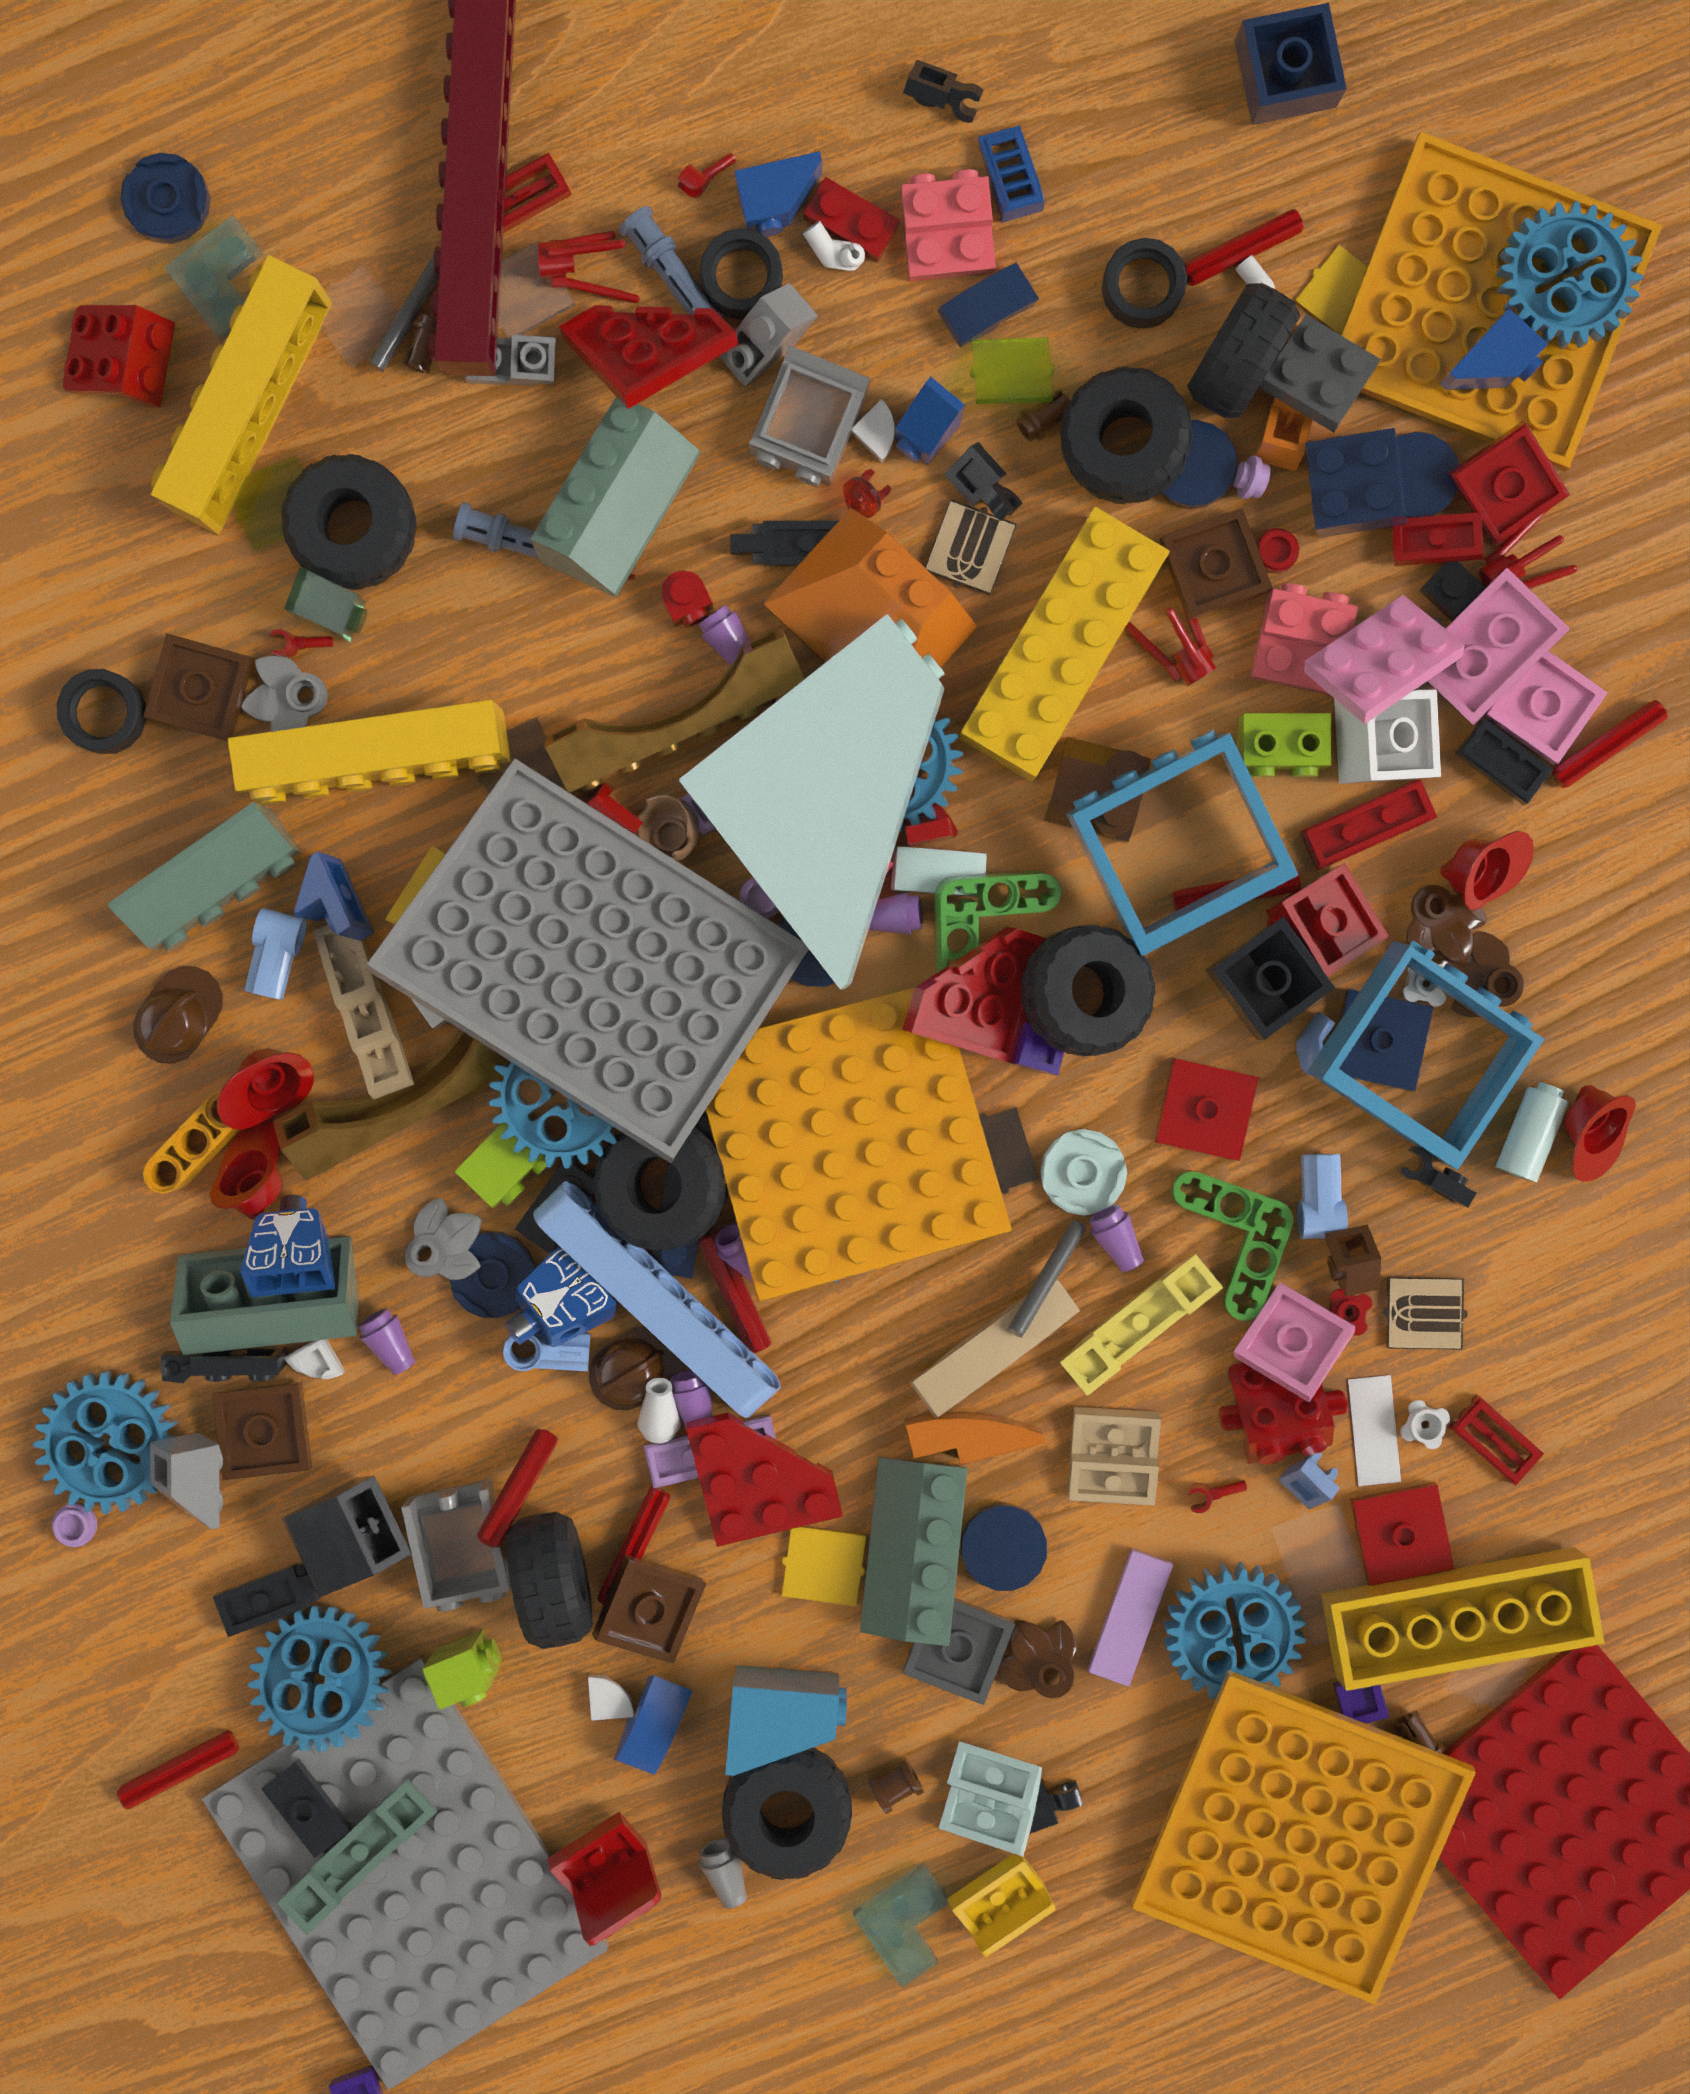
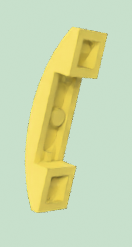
M1194 1253L1114 1312L1060 1360V1363L1088 1396L1120 1371L1122 1364L1188 1313L1190 1315L1222 1290L1223 1286L1196 1253Z

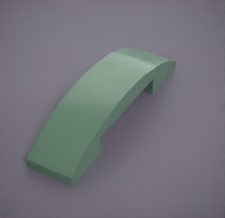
M407 1778L360 1819L347 1834L341 1837L278 1900L277 1905L308 1935L402 1842L405 1843L437 1812V1809Z

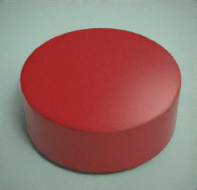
M1270 529L1262 534L1256 542L1265 569L1271 574L1287 571L1294 565L1299 556V543L1296 537L1286 529Z

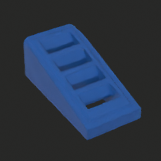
M1020 125L978 137V143L1001 223L1042 212L1045 205L1044 196ZM1014 141L1015 148L993 154L991 146ZM1018 157L1020 163L998 169V162ZM1023 173L1024 179L1003 184L1002 178ZM1027 188L1029 193L1009 199L1007 193Z

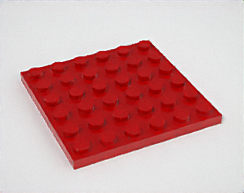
M1598 1645L1561 1651L1443 1752L1444 1755L1472 1765L1476 1773L1439 1859L1559 2000L1690 1889V1753Z

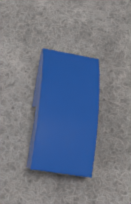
M654 1675L648 1676L634 1718H628L614 1760L655 1775L676 1734L692 1690Z

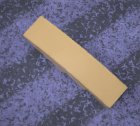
M329 925L314 930V936L335 1006L341 1012L351 1048L358 1057L368 1094L373 1099L414 1085L379 978L366 970L371 956L364 939L358 941L337 935Z
M1058 1279L1023 1338L1013 1335L1007 1328L1026 1296L1018 1303L1010 1305L980 1330L972 1332L910 1382L935 1418L945 1413L1006 1369L1080 1311Z

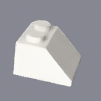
M1413 690L1366 724L1361 722L1334 698L1339 784L1441 777L1437 690Z

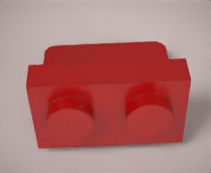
M80 305L76 309L72 321L69 350L64 366L63 388L72 393L117 394L147 407L160 408L175 322L138 305Z
M1243 1362L1229 1367L1228 1377L1244 1428V1452L1248 1464L1260 1462L1263 1465L1274 1464L1284 1459L1287 1455L1300 1452L1303 1455H1315L1326 1450L1327 1446H1332L1335 1424L1322 1384L1310 1402Z
M620 1811L547 1859L551 1873L573 1896L582 1937L589 1946H594L605 1938L612 1936L617 1930L648 1912L661 1900L662 1895L647 1843Z

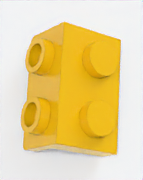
M1014 1853L947 1898L951 1910L972 1934L979 1951L984 1957H988L1054 1912L1056 1908L1039 1875L1024 1856Z

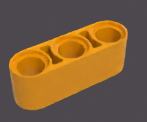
M221 1091L210 1095L148 1160L144 1167L143 1177L149 1189L162 1194L182 1190L238 1133L240 1129H232L224 1124L217 1113V1100ZM196 1129L203 1132L207 1139L206 1148L201 1153L194 1151L189 1142L192 1132ZM165 1161L172 1163L177 1171L176 1179L172 1184H167L160 1176V1168Z

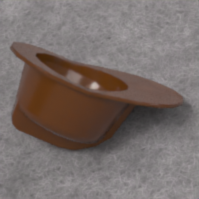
M182 966L169 971L151 991L138 1010L134 1020V1037L139 1049L148 1058L159 1063L175 1064L187 1059L198 1048L217 1021L222 1010L223 993L218 981L208 971L198 967Z
M642 1325L608 1344L594 1356L589 1367V1383L593 1394L602 1404L614 1410H630L643 1404L646 1384L650 1380L664 1378L670 1381L672 1376L683 1372L687 1365Z

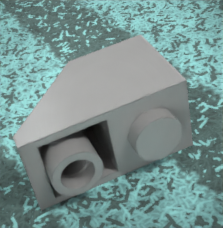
M789 283L762 296L735 330L739 345L718 357L739 381L747 387L786 353L788 345H796L818 315Z
M200 1433L150 1442V1484L190 1517L211 1530L219 1528V1511L223 1507V1497L219 1490V1470L223 1466V1456L219 1444Z

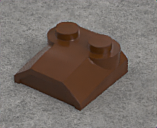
M1066 737L1062 760L1044 821L1072 828L1065 813L1075 808L1074 801L1093 790H1096L1098 795H1101L1113 789L1114 786L1111 781L1129 771L1136 770L1138 775L1149 770L1151 758L1141 756L1130 750L1122 751ZM1143 793L1090 820L1096 835L1128 843L1137 819Z

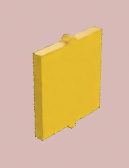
M1338 245L1320 269L1315 268L1313 270L1312 280L1295 302L1325 326L1341 335L1367 266L1342 246Z
M808 1526L791 1529L788 1553L782 1558V1563L786 1565L782 1596L856 1606L860 1576L866 1572L865 1567L862 1566L866 1534Z

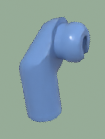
M1320 1012L1314 1015L1296 1041L1295 1048L1299 1064L1307 1075H1310L1307 1071L1323 1048L1322 1041L1335 1025L1332 1020Z

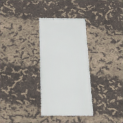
M1391 1375L1348 1379L1358 1486L1401 1482Z

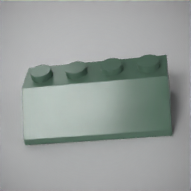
M615 397L530 539L540 562L616 598L701 455L699 449L655 411L639 404L627 409Z
M252 802L107 904L116 916L149 949L159 951L165 949L166 952H170L189 939L186 933L198 924L206 927L222 917L225 913L222 908L234 899L242 902L254 895L260 889L257 883L270 874L275 878L290 870L296 864L293 858L302 853V851L272 809Z
M351 1236L328 1239L335 1288L332 1290L251 1297L241 1275V1266L246 1248L178 1255L170 1324L183 1355L357 1336L359 1299Z
M878 1458L860 1626L861 1633L905 1642L949 1646L968 1468Z

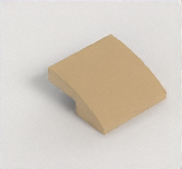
M1074 1407L1068 1499L1070 1501L1155 1506L1159 1471L1157 1455L1161 1427L1160 1412Z

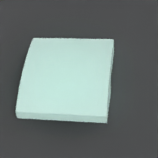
M959 1741L947 1781L951 1788L939 1829L1024 1856L1035 1812L1042 1767Z

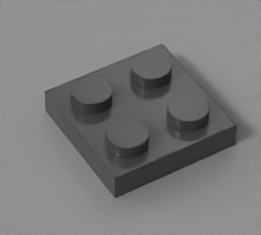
M1305 315L1267 372L1259 388L1334 433L1381 359L1310 316Z
M954 1597L949 1646L913 1642L903 1667V1674L984 1705L1014 1629L1015 1622Z

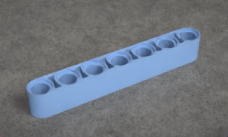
M567 1181L563 1182L534 1211L535 1221L551 1239L739 1415L749 1418L781 1388L775 1373L643 1248L628 1244L620 1236H616L607 1227L608 1225L603 1217L600 1216L596 1203L576 1185Z

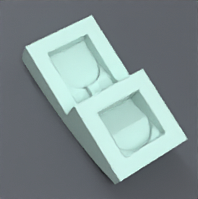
M894 847L891 890L935 894L937 886L945 878L985 874L987 854ZM955 887V892L952 894L956 896L977 897L976 893L966 894L958 890V887Z

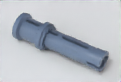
M649 206L638 209L623 221L618 228L620 234L629 237L642 255L640 259L642 264L649 269H655L687 314H694L695 308H713L723 318L722 314L717 311L697 281L674 252L676 249L675 241L671 236L666 237L651 217L653 211Z
M463 502L461 504L454 525L453 540L461 541L465 538L488 545V550L492 552L501 551L502 548L539 559L530 540L535 530L509 523L510 518H507L505 514L498 513L496 516L471 509L469 503Z

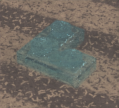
M232 215L164 268L216 336L222 341L228 337L231 331L229 323L234 310L238 305H244L245 300L229 280L256 261L263 253L236 217Z
M922 1863L853 1910V1917L901 1988L937 1964V1957L916 1926L949 1904L947 1895L925 1863Z

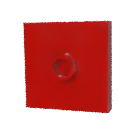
M1523 421L1448 473L1472 513L1482 512V529L1495 546L1570 496V493L1529 426Z
M1173 1058L1154 1142L1240 1161L1259 1077Z
M1432 1482L1350 1499L1366 1581L1369 1586L1455 1569L1438 1484Z

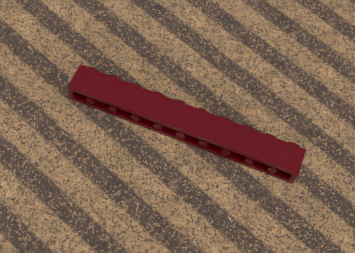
M448 0L449 14L451 18H454L453 33H447L446 54L448 60L451 61V75H445L443 91L445 102L449 103L448 118H443L441 122L442 143L447 148L446 161H440L439 184L441 188H444L443 204L438 203L436 209L438 231H442L441 247L436 246L434 249V269L436 274H439V289H434L431 296L432 314L434 317H437L436 333H430L429 355L431 360L436 362L443 375L495 376L516 0Z

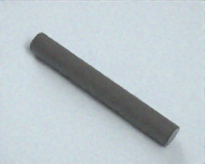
M434 254L368 362L374 369L380 372H384L410 329L412 321L416 319L439 281V274H436L434 269Z
M1071 1220L1007 1328L1013 1335L1023 1338L1086 1230V1227L1080 1222Z

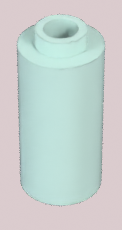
M1539 1082L1537 1089L1527 1087L1496 1163V1168L1527 1181L1537 1183L1569 1105L1568 1101L1562 1099L1563 1090Z

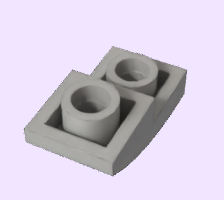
M512 334L511 339L497 338L495 376H466V383L491 385L554 383L556 338Z

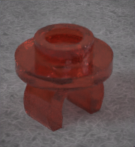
M872 469L864 471L861 477L850 478L843 486V495L847 507L854 509L866 518H871L880 511L881 504L891 491L888 485L880 491L875 489L869 482L875 474Z

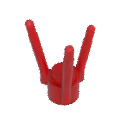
M614 231L594 233L565 240L538 242L540 278H551L552 288L567 287L632 303H638L640 297L636 294L567 277V273H575V255L623 249L626 243L624 240H613L616 237Z
M1548 511L1510 536L1495 552L1483 558L1486 565L1479 569V573L1486 587L1505 568H1508L1520 580L1526 576L1525 566L1563 543V536L1558 535L1520 559L1514 554L1505 556ZM1570 565L1521 582L1530 589L1574 574L1577 571L1576 565Z
M1171 607L1166 609V614L1184 647L1173 654L1177 661L1175 664L1141 631L1128 622L1124 628L1126 632L1167 670L1174 682L1182 678L1188 687L1216 669L1211 659L1214 655L1205 641L1197 618L1188 620L1195 639L1192 642L1174 609Z

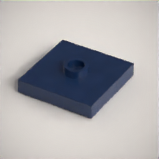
M1346 989L1340 1021L1360 991ZM1386 997L1339 1069L1353 1079L1416 1091L1434 1007Z

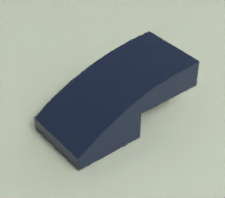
M1016 262L968 288L942 305L937 311L959 347H962L992 332L999 323L1033 307L1039 298Z

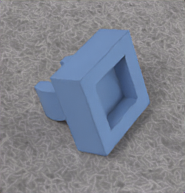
M1321 1453L1308 1455L1302 1461L1287 1467L1278 1479L1308 1509L1331 1501L1340 1489L1333 1482L1338 1475V1469L1333 1467L1323 1472L1317 1466V1461L1322 1456Z

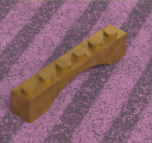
M780 627L743 644L733 664L718 684L700 700L680 712L655 721L636 724L603 723L584 718L545 736V749L567 792L570 793L579 789L581 793L598 787L603 783L602 778L618 771L619 774H626L642 765V759L657 753L658 756H665L676 751L682 746L681 741L691 736L697 735L698 738H703L715 733L721 728L720 723L736 716L737 720H742L756 714L761 709V704L774 698L778 701L805 680L783 629Z
M459 1029L441 1054L425 1068L412 1075L414 1085L373 1099L370 1095L337 1101H310L273 1121L280 1149L307 1181L503 1076L494 1069L497 1064L510 1065L511 1062Z

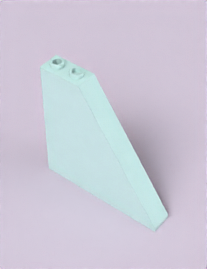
M888 614L679 779L687 792L839 989H845L852 983L944 692V687L939 681V678L945 674L929 653L921 658L911 645L917 640L915 634L902 618L894 623Z

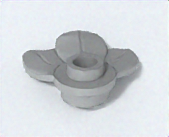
M264 656L256 659V668L264 684L257 687L247 696L241 705L242 709L258 720L271 722V732L306 727L309 717L320 713L327 703L328 692L324 682L313 674L302 673L295 662L283 656ZM305 688H311L314 693L313 699L309 703H302L300 701V693Z
M442 1198L430 1201L422 1208L414 1221L415 1238L408 1244L405 1251V1262L409 1270L423 1278L440 1274L450 1280L465 1279L480 1268V1263L468 1250L478 1236L482 1223L481 1218L470 1213H454L449 1215L447 1205ZM425 1248H431L432 1255L430 1259L421 1262L419 1259L420 1252Z

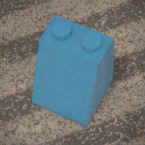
M736 1665L725 1775L735 1776L835 1740L836 1726H845L847 1710V1688L839 1687V1673Z

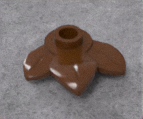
M1439 885L1424 886L1414 894L1411 901V913L1414 918L1407 929V944L1409 945L1413 940L1432 952L1434 950L1438 951L1450 961L1464 964L1468 961L1473 948V936L1470 930L1485 925L1487 922L1486 915L1482 907L1476 911L1467 909L1463 896L1460 894L1451 895L1444 887ZM1432 899L1438 902L1439 910L1436 914L1430 910L1429 905Z
M1476 931L1474 933L1473 948L1466 963H1455L1447 958L1439 963L1443 965L1449 964L1468 977L1465 984L1473 990L1477 991L1481 987L1497 996L1502 1001L1498 1007L1514 1004L1523 993V977L1515 967L1510 965L1508 947L1500 939L1487 932ZM1498 977H1503L1507 981V989L1501 994L1494 989V982ZM1455 999L1453 1000L1451 1010L1466 1017H1479Z
M1022 1620L1014 1621L1015 1626L1010 1636V1646L1013 1655L1002 1658L997 1675L1004 1683L1016 1691L1035 1689L1040 1695L1047 1698L1064 1696L1069 1692L1074 1683V1670L1070 1662L1076 1652L1077 1644L1071 1628L1065 1621L1060 1620L1050 1627L1046 1633L1034 1623ZM1048 1668H1055L1060 1674L1059 1682L1055 1685L1047 1683L1044 1678L1045 1671Z

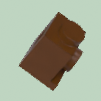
M1368 1224L1325 1233V1240L1331 1253L1330 1256H1327L1329 1273L1333 1281H1338V1285L1343 1289L1345 1297L1379 1290L1381 1256Z

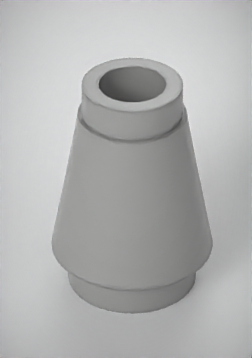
M720 1838L707 1843L699 1852L701 1857L699 1867L721 1901L722 1906L730 1909L743 1904L747 1899L741 1859H738L732 1851L727 1838Z

